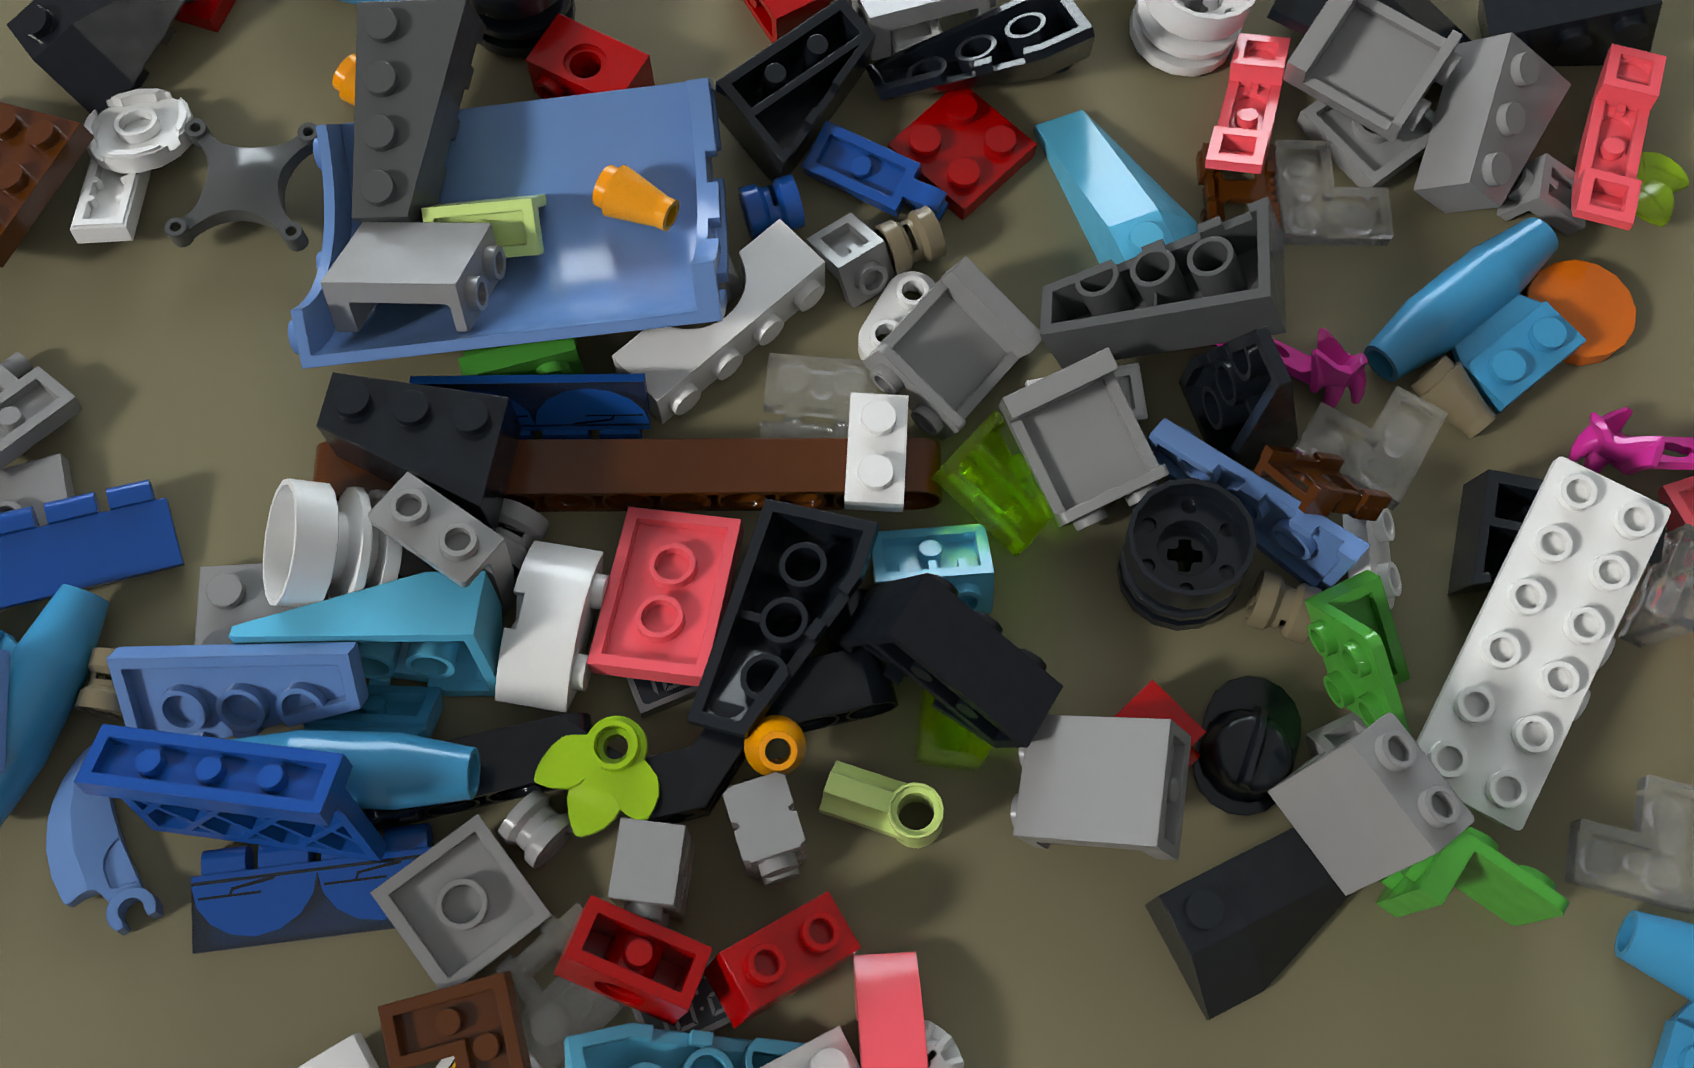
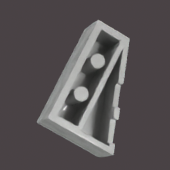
M1513 32L1460 43L1454 51L1463 57L1443 86L1413 191L1444 214L1501 207L1571 86L1570 82Z

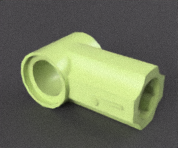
M836 760L823 791L819 812L896 838L899 843L906 847L919 849L929 846L940 835L943 827L944 807L941 797L935 789L924 783H905ZM912 802L923 803L930 808L934 817L931 823L923 829H909L903 826L898 819V815L904 806Z

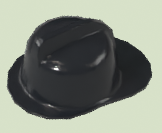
M1251 676L1229 680L1215 691L1207 707L1202 728L1206 733L1198 740L1196 750L1201 756L1194 762L1193 772L1199 790L1212 805L1228 814L1249 816L1264 812L1273 806L1275 801L1267 791L1292 773L1301 738V718L1292 698L1282 687L1265 678Z

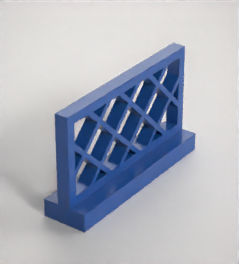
M102 724L74 780V783L85 794L122 799L154 831L374 861L382 860L387 847L383 837L345 788L353 766L342 753Z

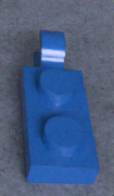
M827 120L801 166L805 175L897 218L905 204L914 210L928 206L940 223L949 206V202L945 201L946 192L918 180L922 173L920 163Z

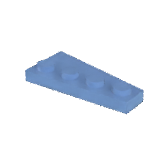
M1164 418L1147 439L1159 465H1166L1170 473L1167 477L1170 480L1196 478L1219 484L1238 497L1253 518L1257 537L1256 548L1301 584L1306 583L1321 588L1322 591L1334 586L1370 546V544L1325 516L1304 514L1298 509L1301 504L1299 500L1203 442L1185 427L1178 426Z
M357 642L118 647L106 658L126 727L221 739L232 736L243 738L259 735L264 728L283 723L288 727L359 710L369 697Z

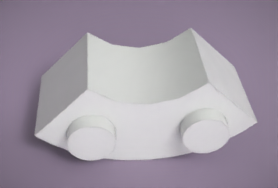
M534 540L524 559L513 590L514 594L517 595L516 620L511 628L504 627L497 667L495 701L566 713L577 691H586L591 676V671L587 665L588 655H586L588 639L596 612L601 610L610 575L602 574L603 551Z

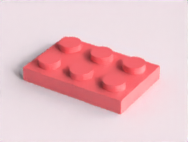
M628 506L587 659V665L591 673L699 687L728 605L744 534L742 519Z

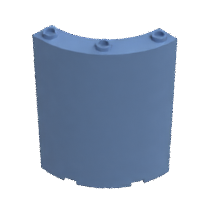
M700 78L679 83L459 109L457 118L460 124L456 139L450 142L444 163L447 172L438 204L545 194L547 202L546 206L538 208L544 253L533 256L506 258L505 275L502 280L497 282L489 297L486 310L481 311L470 332H457L452 312L448 305L377 303L359 332H336L320 282L360 227L352 219L354 122L316 125L317 138L313 141V153L316 164L322 171L324 189L322 251H318L316 256L317 274L312 288L306 298L297 307L290 310L292 320L288 324L289 343L293 352L299 354L302 369L722 321L724 318L727 294L726 289L719 290L718 283L729 282L728 223L724 178L714 179L712 157L718 156L717 151H722L713 78ZM608 165H614L618 168L622 165H627L667 196L678 200L680 207L673 226L665 232L656 227L605 217L602 214V209L595 206L592 201L594 186L603 169Z

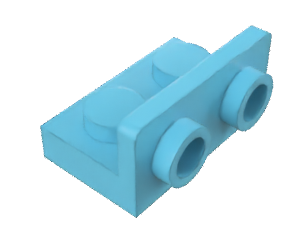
M984 523L878 532L871 554L874 585L924 573L936 574L951 582L958 590L959 594L957 597L972 610L984 614L992 612L995 572Z

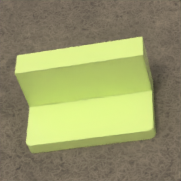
M545 194L441 203L421 208L423 222L492 223L496 244L502 246L506 258L533 256L544 253L538 208L547 205Z

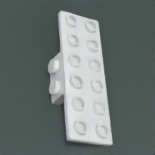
M1558 457L1552 462L1416 741L1467 808L1511 831L1523 829L1572 723L1585 710L1591 695V691L1588 690L1597 670L1604 665L1613 651L1616 639L1613 637L1671 514L1668 507L1565 457Z

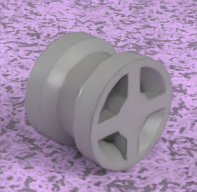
M537 789L525 796L510 811L498 829L497 836L508 845L517 844L524 851V860L532 868L538 869L549 862L572 836L573 830L568 814L557 813L551 808V798L542 790Z

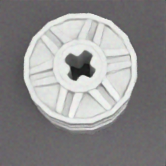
M1136 0V5L1130 16V37L1137 52L1152 66L1171 75L1188 77L1211 73L1226 62L1255 0Z
M297 479L282 480L275 492L270 507L263 550V582L265 596L269 605L302 607L323 601L327 591L330 599L398 580L403 546L372 525L368 517V513L389 491L376 489L371 490L367 494L363 487H347L337 504L335 491L330 483Z

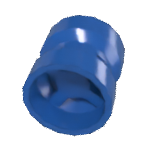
M791 174L775 178L769 186L759 187L756 184H751L738 188L744 221L752 241L779 219L791 230L805 227L801 198L796 182Z

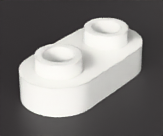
M916 271L903 272L891 279L860 329L858 353L862 362L880 343L877 337L881 334H889L935 284L934 280L926 274ZM913 291L919 293L921 298L909 300L903 294Z
M1388 508L1383 509L1377 521L1353 519L1348 514H1343V528L1370 544L1358 561L1348 570V576L1351 578L1367 569L1379 575L1391 610L1394 606L1395 597L1400 596L1402 591L1400 574L1396 565L1391 562L1389 541H1393L1395 538V526L1392 515Z

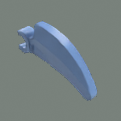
M90 746L73 763L61 781L53 799L47 821L46 854L51 878L62 902L69 907H75L88 898L102 895L109 903L106 908V919L109 926L116 932L126 935L131 932L125 917L131 905L142 902L147 914L154 919L163 916V906L160 899L145 888L124 841L115 811L114 798L85 794L74 783L91 748Z

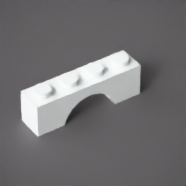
M781 219L777 220L739 251L741 278L745 288L737 306L722 321L696 329H679L674 327L646 329L612 355L617 374L645 373L650 412L662 424L674 414L683 415L698 402L701 392L717 378L724 380L731 376L739 368L743 357L758 344L764 346L773 341L783 329L785 321L799 310L802 312L809 310L822 297L825 290V261Z

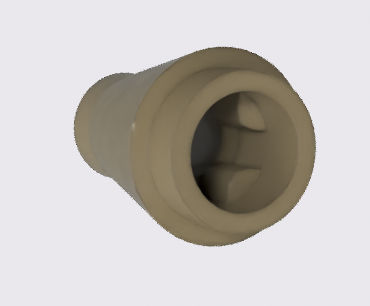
M1446 355L1432 363L1410 384V387L1418 394L1415 399L1416 401L1462 430L1469 439L1483 431L1496 418V414L1487 406L1461 362L1453 363Z

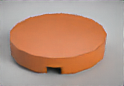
M1576 259L1555 262L1539 271L1522 294L1542 303L1548 302L1586 339L1577 351L1563 361L1564 363L1577 366L1601 363L1620 350L1635 329L1636 308L1630 291L1615 274L1595 263Z

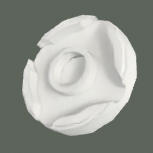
M158 88L134 89L119 93L106 101L109 108L102 111L99 115L95 109L88 115L84 123V127L94 136L86 148L91 158L103 169L117 173H142L163 167L179 158L192 145L185 132L186 123L194 119L188 103L181 97L179 100L172 97L171 92Z

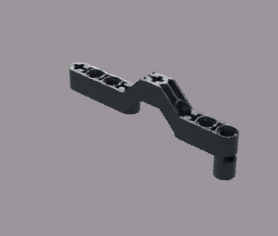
M857 589L825 632L830 653L805 659L764 717L768 715L786 716L795 721L803 733L881 715L895 709L899 705L893 681L882 675L888 666L887 663L861 646H855L852 652L849 653L834 643L868 590ZM582 712L561 714L446 740V742L476 747L479 751L481 765L480 782L474 799L399 810L362 809V811L378 830L523 798L537 789L542 790L544 793L558 790L535 783L534 776L537 766L549 748L561 737L567 735H587L593 727L591 715ZM704 728L691 747L647 756L646 762L658 776L660 786L657 805L648 821L677 824L709 816L746 759L744 752L745 738ZM610 746L607 747L609 758L619 759L624 756Z

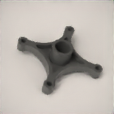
M195 118L189 120L185 125V132L193 145L206 153L208 172L204 189L196 206L183 218L174 217L166 222L164 230L172 242L178 247H187L193 243L198 235L212 227L229 222L246 221L259 223L275 230L281 235L290 250L295 252L304 250L308 246L309 239L301 225L288 218L285 208V191L296 167L313 153V141L317 138L316 124L310 122L302 124L297 131L298 135L284 144L272 147L246 148L221 143L214 138L202 119Z

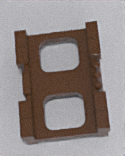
M1203 143L1201 151H1198L1196 156L1198 185H1204L1203 200L1205 209L1201 211L1200 222L1203 223L1218 216L1224 222L1225 204L1252 203L1268 196L1281 229L1279 202H1276L1277 195L1275 194L1277 188L1274 186L1276 183L1274 178L1276 173L1274 144H1270L1263 172L1261 174H1254V180L1245 181L1227 180L1222 176L1221 170L1205 168L1210 143Z
M1265 445L1260 455L1261 458L1254 469V472L1259 476L1274 478L1301 501L1298 509L1304 514L1329 516L1332 511L1333 513L1348 514L1353 519L1377 521L1383 509L1387 508L1392 499L1385 491L1360 489L1342 475L1339 470L1345 460L1337 454L1314 452L1313 455L1307 456L1304 453L1300 455V453L1294 452L1291 448ZM1291 478H1295L1303 482L1305 485L1309 487V489L1300 486Z

